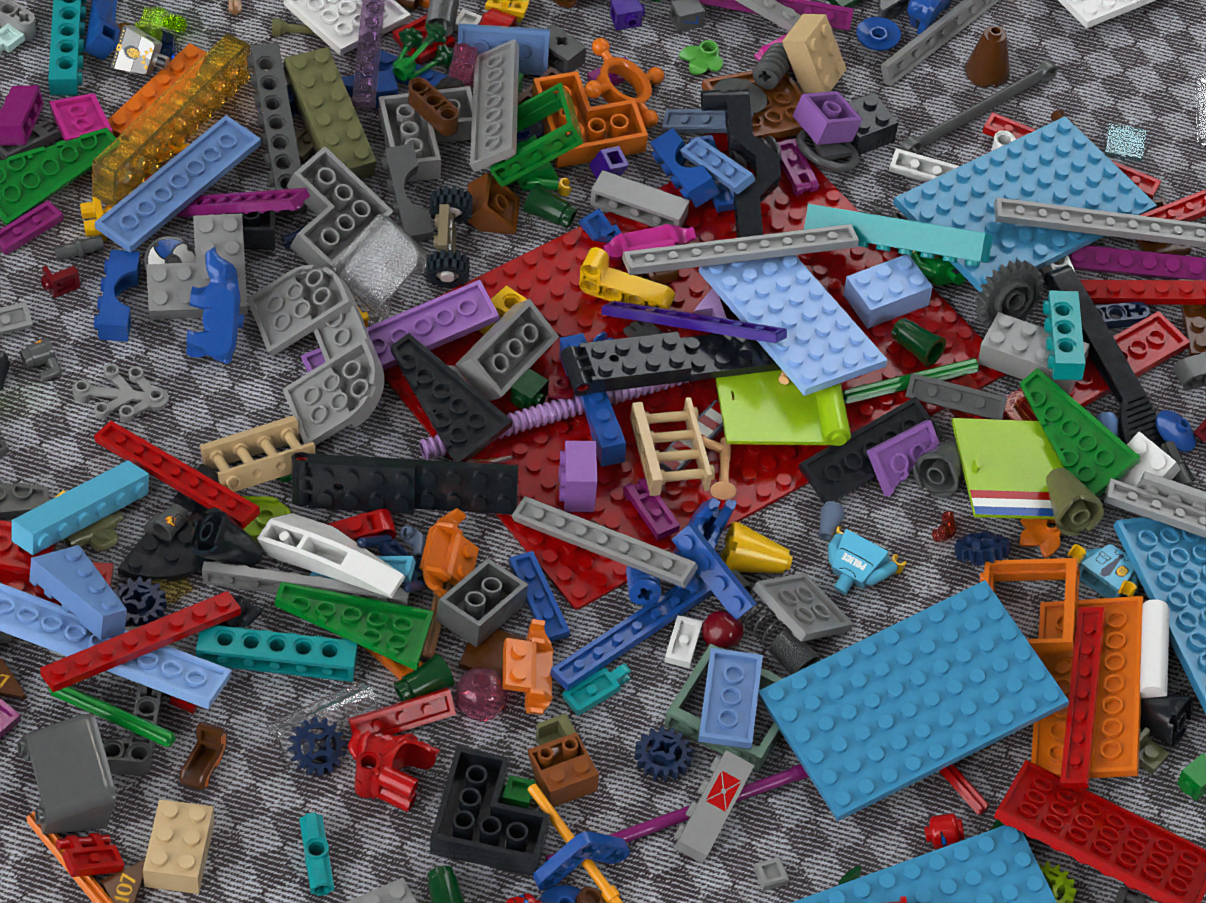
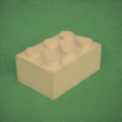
M802 14L782 43L801 92L803 94L830 92L847 70L845 62L841 56L826 14Z
M159 799L143 867L144 887L199 894L215 824L213 806Z

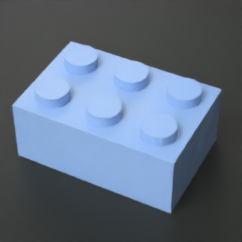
M905 254L847 276L843 296L868 329L928 306L933 286L910 255Z

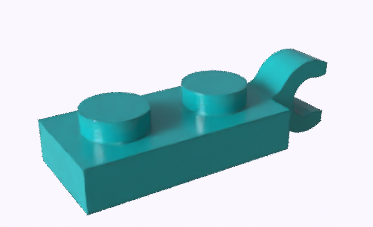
M625 663L618 666L612 672H609L604 667L569 691H564L562 698L574 713L580 716L621 690V685L630 680L628 674L631 673V670Z

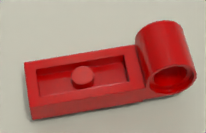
M378 509L327 524L333 526L356 543L362 537L389 534L393 540L397 535L391 511L388 509Z

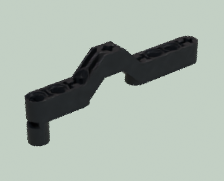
M748 89L722 92L721 90H702V111H725L728 150L735 151L753 165L755 181L739 194L734 192L733 204L736 237L763 235L760 203L779 185L778 182L781 176L779 154L753 135Z

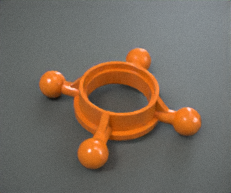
M595 39L592 43V51L597 56H602L604 63L601 66L597 79L586 83L584 88L585 94L592 99L602 96L609 104L635 99L645 127H654L658 123V114L654 110L648 109L645 102L651 96V84L659 85L663 82L665 77L663 70L659 67H652L647 73H644L633 62L624 58L613 57L609 52L610 45L606 39ZM608 73L617 74L627 80L634 88L637 97L632 98L618 91L611 83Z

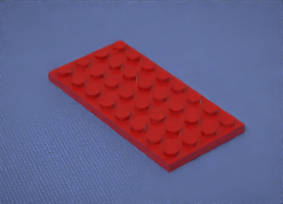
M1028 760L1024 761L994 815V818L1000 820L1004 825L1014 827L1024 832L1028 837L1038 839L1050 845L1052 849L1063 852L1075 858L1078 862L1099 870L1105 876L1113 877L1125 883L1131 889H1137L1149 895L1155 901L1163 903H1201L1205 895L1206 849L1086 789H1062L1060 776Z

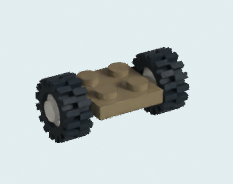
M444 186V189L437 188V191L434 190L430 195L429 214L432 219L435 218V226L438 228V234L434 235V247L438 249V252L435 251L433 254L428 255L426 260V278L428 282H432V285L438 284L440 288L447 286V288L451 289V286H454V288L459 285L463 286L469 279V258L465 254L461 255V252L457 251L455 253L457 232L455 222L458 225L462 224V221L466 223L472 217L473 196L472 194L470 195L469 191L464 192L463 188L457 190L455 186H452V189Z

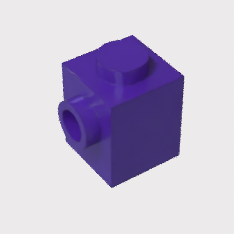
M611 0L610 17L615 30L642 26V17L645 16L643 3H640L639 0Z
M620 146L600 150L589 166L597 180L602 170L621 177L629 164Z

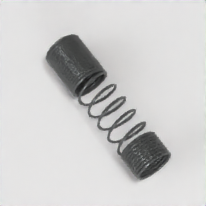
M430 0L426 23L432 25L437 22L447 31L445 37L451 35L455 28L459 0Z
M732 570V573L750 595L755 593V591H752V585L738 570ZM762 601L757 602L751 608L746 618H740V620H745V627L747 629H754V636L762 638V645L770 647L769 652L791 675L820 661V656L805 641L801 642L794 637L788 627L777 635L771 645L764 643V638L774 633L783 624L781 621L773 631L767 634L768 630L779 619L770 624L763 636L756 635V628L767 623L774 615V612H772L769 618L759 624L761 619L772 611L769 609L758 619L755 627L747 625V620L757 615L765 607L766 604H763L757 612L749 616Z

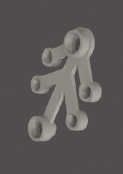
M113 363L107 364L104 367V376L106 379L111 380L118 389L91 386L86 380H79L72 387L73 398L80 403L88 402L93 396L114 399L109 403L99 402L94 406L95 416L99 419H105L110 413L119 409L120 419L124 422H130L136 415L147 409L153 411L164 409L169 401L167 391L159 387L154 388L144 378L143 369L139 366L131 367L128 374L129 380L137 383L142 391H134L119 374V367ZM131 401H140L134 406L126 405Z

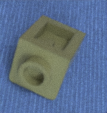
M1146 727L1140 733L1139 766L1153 775L1168 759L1169 753L1148 738L1151 730Z

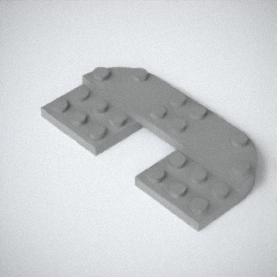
M315 265L300 266L285 273L247 298L269 354L272 356L276 355L313 331L326 361L283 388L292 415L298 421L299 433L304 444L313 442L316 446L346 426L352 424L356 428L370 417L378 405L383 392L384 372L351 290L337 274L327 267L319 268Z

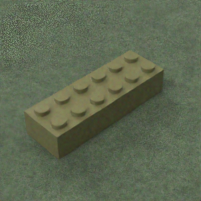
M329 47L285 57L283 66L285 80L311 143L314 146L315 153L325 146L359 179L374 176L377 161Z

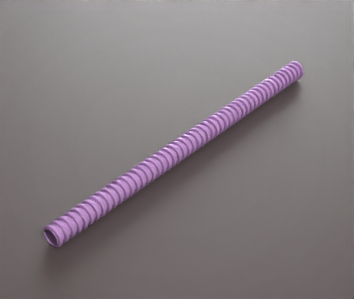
M682 382L607 391L606 393L610 403L616 405L619 401L625 402L626 399L632 400L633 397L646 396L647 392L652 394L654 390L659 392L661 388L666 390L668 386L673 388L675 384L679 386ZM573 394V399L551 400L550 404L544 402L543 406L538 404L536 408L531 406L529 410L524 408L522 412L517 410L514 414L508 413L507 417L512 420V427L498 438L502 439L504 435L509 437L511 433L514 435L518 434V431L525 432V429L532 430L533 426L539 428L540 424L545 426L547 422L552 424L554 420L559 422L561 418L566 420L569 416L582 415L585 411L581 399ZM438 434L435 435V438L430 436L427 440L424 438L420 440L419 447L425 460H430L431 457L435 459L438 455L445 456V453H448Z

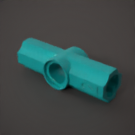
M316 812L306 813L305 816L299 818L310 892L317 896L328 895V893L334 891V882L323 815H319ZM313 853H321V855H318V856H315V855H312V854H313Z

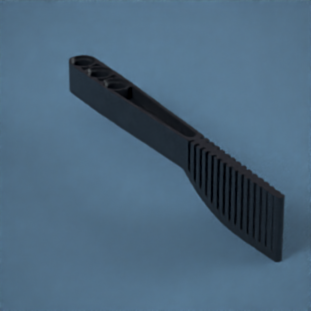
M1067 265L1047 272L1045 274V283L1049 291H1078L1083 342L1089 343L1088 355L1120 405L1118 427L1121 441L1127 445L1138 432H1141L1160 448L1166 441L1162 438L1156 426V410L1153 409L1152 403H1149V398H1146L1147 394L1071 266ZM1185 464L1184 466L1192 482L1195 481L1188 465Z

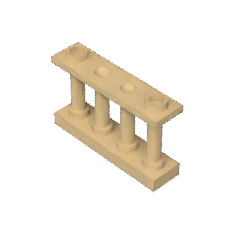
M691 397L686 398L684 411L649 414V412H645L642 402L632 403L630 421L650 496L660 495L662 485H665L666 482L701 479L704 491H709L711 480L715 479L714 466L709 464L698 425V409L693 407ZM675 421H685L687 430L654 433V431L649 429L650 424ZM690 440L693 449L659 452V450H655L654 445L661 442ZM696 459L698 469L664 472V470H660L659 465L660 462Z
M294 415L199 445L203 464L211 469L218 467L220 472H217L219 484L233 492L292 474L291 456L294 453L307 452L309 454H316L313 442L304 445L299 443L301 439L298 421ZM286 445L291 447V449L279 453L275 450ZM264 452L267 454V457L253 460L251 457ZM242 460L244 463L233 468L228 466L229 463Z

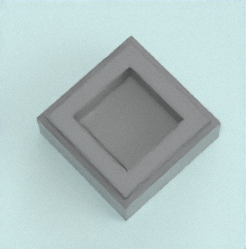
M780 857L754 864L753 869L762 891L788 885L789 878Z

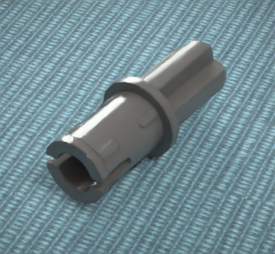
M1173 441L1163 443L1160 447L1161 450L1174 459L1181 468L1174 477L1175 482L1191 486L1193 482L1184 466L1186 462L1181 459Z

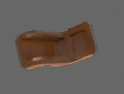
M205 721L200 722L196 727L197 743L184 763L179 775V781L182 785L200 791L205 790L209 786L211 774L221 763L227 744L225 728Z

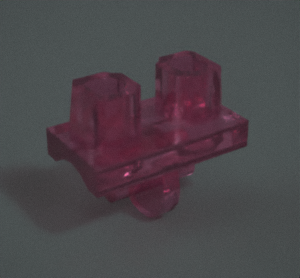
M467 43L455 44L447 80L449 85L464 84L471 86L478 55L477 47H469Z

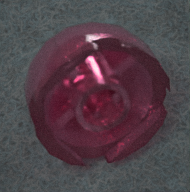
M476 667L465 672L458 680L455 691L457 708L461 709L466 713V717L472 720L485 721L495 718L497 713L501 710L503 712L506 708L508 691L502 689V676L495 670L487 667Z

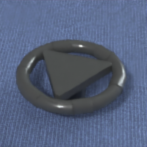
M804 129L796 136V143L801 153L820 167L837 172H846L855 169L859 164V154L855 146L850 142L817 145L813 141L816 150L815 154L805 143V139L809 135ZM851 157L847 163L833 161V159Z

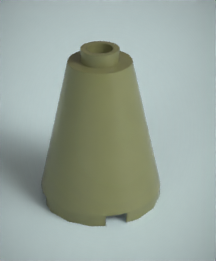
M1066 468L1053 469L1047 475L1046 484L1054 520L1060 532L1068 536L1080 535L1079 531L1084 529L1092 530L1104 515L1101 500Z

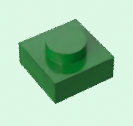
M509 775L502 803L529 809L532 796L527 789L535 784V780Z

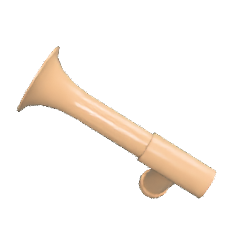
M702 436L705 448L720 453L719 482L711 486L710 492L717 499H731L737 492L736 487L729 483L731 444H726L725 437L719 443Z

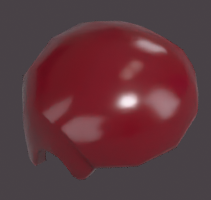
M722 610L709 614L702 624V638L708 646L712 644L724 649L737 646L744 635L742 621L740 619L736 620L727 611Z

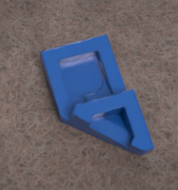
M600 208L578 222L593 241L609 243L615 236L622 233L616 224L612 226Z

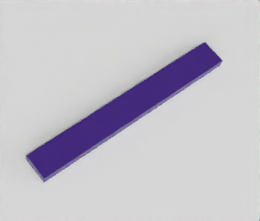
M612 301L602 306V315L770 343H778L787 338V329L620 301Z

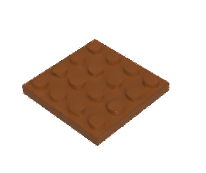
M752 70L703 79L701 87L703 90H713L717 82L727 78L747 79L755 85L757 83L753 78ZM788 72L784 74L783 78L773 89L767 90L757 85L765 93L767 104L762 111L754 113L752 116L753 135L757 138H765L770 135L774 139L798 135L803 128L793 117V114L803 93Z

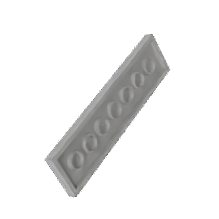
M516 39L475 56L470 166L474 172L489 168L492 164L508 160L513 155H516L519 44Z

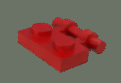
M90 833L86 837L68 835L64 839L56 840L57 850H64L62 858L71 877L118 873L125 866L116 845H110L111 838L108 834Z

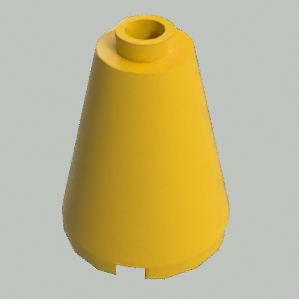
M740 522L731 523L724 539L726 542L725 549L721 550L720 555L731 571L783 574L785 570L790 569L793 556L789 555V549Z

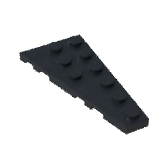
M407 333L391 345V354L453 462L469 461L512 427V420L410 333Z

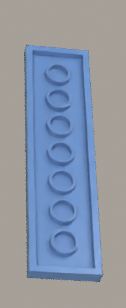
M225 115L95 221V229L129 253L133 252L261 146V138Z

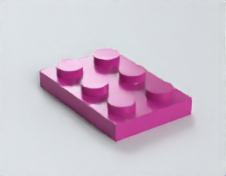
M95 93L49 101L50 111L65 141L79 138L80 135L106 127L113 134V130Z

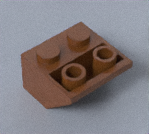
M577 732L528 750L536 784L553 807L598 790L599 773Z

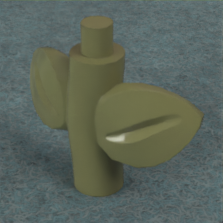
M121 511L110 514L68 536L64 541L68 548L77 545L81 547L90 543L96 551L107 550L118 542L119 536L113 529L117 528V523L124 520V516Z

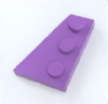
M925 420L867 450L884 496H890L895 491L894 488L910 475L909 472L922 454L935 448L940 443L931 420Z

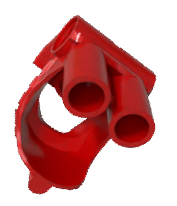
M356 730L348 743V750L353 759L356 760L354 790L360 797L378 798L408 813L417 798L415 791L419 780L399 770L406 766L430 769L434 766L440 754V749L423 741L419 742L418 738L412 733L398 736H376L369 730L361 734L360 730Z

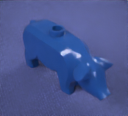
M910 0L907 8L910 25L915 28L918 27L917 34H921L935 22L940 12L944 9H949L953 0Z
M213 247L205 253L206 270L211 281L205 287L196 288L192 286L190 294V306L204 310L202 319L205 331L193 332L187 329L186 354L194 358L210 356L215 361L229 364L236 350L238 329H243L244 314H239L241 297L237 270L231 262L221 258L216 252V248Z
M715 498L703 502L687 525L693 522L714 549L736 507L737 502L735 500L727 499L720 509L718 506L721 502ZM676 546L673 554L684 557ZM697 572L694 573L684 589L693 593L698 591L699 580Z

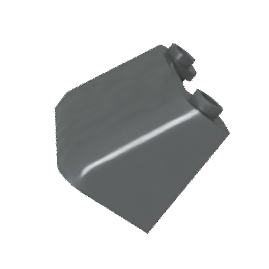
M93 713L81 714L24 734L22 739L18 741V754L20 757L23 756L25 761H31L41 798L39 808L35 809V821L37 824H40L42 834L107 828L115 806L116 793L95 715Z

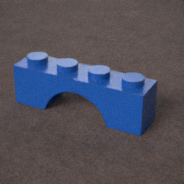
M674 128L650 142L654 150L651 152V155L657 165L662 163L660 167L667 177L672 176L670 180L676 189L681 188L679 191L682 197L690 200L695 208L720 194L712 176L703 165L683 167L687 159L682 156L680 149L685 146V143Z
M111 250L109 259H105L104 273L106 278L102 277L101 292H103V295L98 296L97 310L100 312L99 315L94 317V329L98 330L99 340L125 342L129 340L131 329L130 307L119 302L117 297L124 290L138 286L141 272L140 252L133 251L129 253L123 250Z

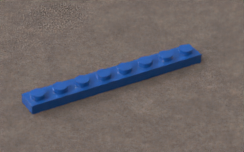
M698 574L699 588L696 593L690 592L683 587H673L661 595L656 603L641 608L552 667L550 675L569 691L677 619L678 615H683L714 593Z

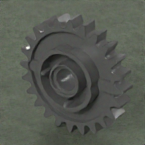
M1017 259L1015 264L1009 261L1007 267L1001 264L998 272L993 270L992 277L986 276L987 283L980 285L983 289L982 292L976 293L980 298L974 302L977 306L974 310L978 314L977 319L988 329L998 312L1026 321L1027 315H1033L1032 309L1039 307L1036 301L1043 298L1039 294L1045 290L1041 286L1044 283V280L1041 278L1042 273L1026 260L1021 262Z

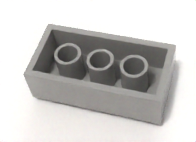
M528 299L513 305L455 365L472 387L487 400L491 401L502 397L559 336L533 302Z
M998 312L981 343L978 364L1022 380L1038 368L1068 395H1070L1077 381L1052 379V369L1047 368V359L1050 351H1046V337L1049 334L1044 332L1043 327ZM1083 342L1086 364L1089 343Z

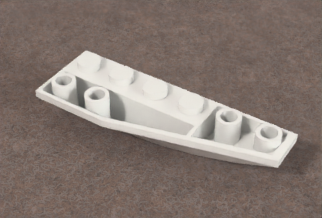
M293 513L271 518L257 538L268 557L390 598L394 596L405 578L402 573L367 549L358 547L355 541L333 526Z

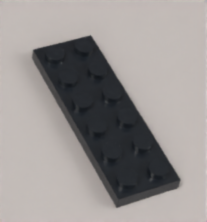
M915 396L851 433V438L844 445H830L801 462L798 468L825 505L828 501L836 502L877 478L867 450L925 420H931L939 441L944 435Z

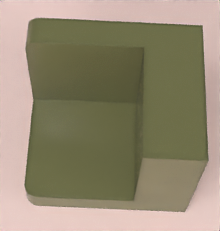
M564 713L538 723L536 726V740L539 745H542L576 731L567 714Z

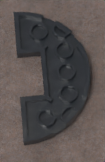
M204 464L198 467L197 471L219 483L218 474ZM178 492L174 497L175 504L192 512L185 521L184 526L168 543L146 532L120 564L118 574L134 580L141 577L143 582L150 578L152 580H166L167 583L187 579V575L199 570L202 571L204 561H216L194 555L192 553L194 548L190 546L189 542L195 523L198 519L203 520L207 516L205 512L208 508Z

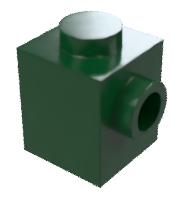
M528 368L511 386L510 402L518 409L526 408L527 410L531 406L536 408L538 404L543 405L548 396L549 380Z

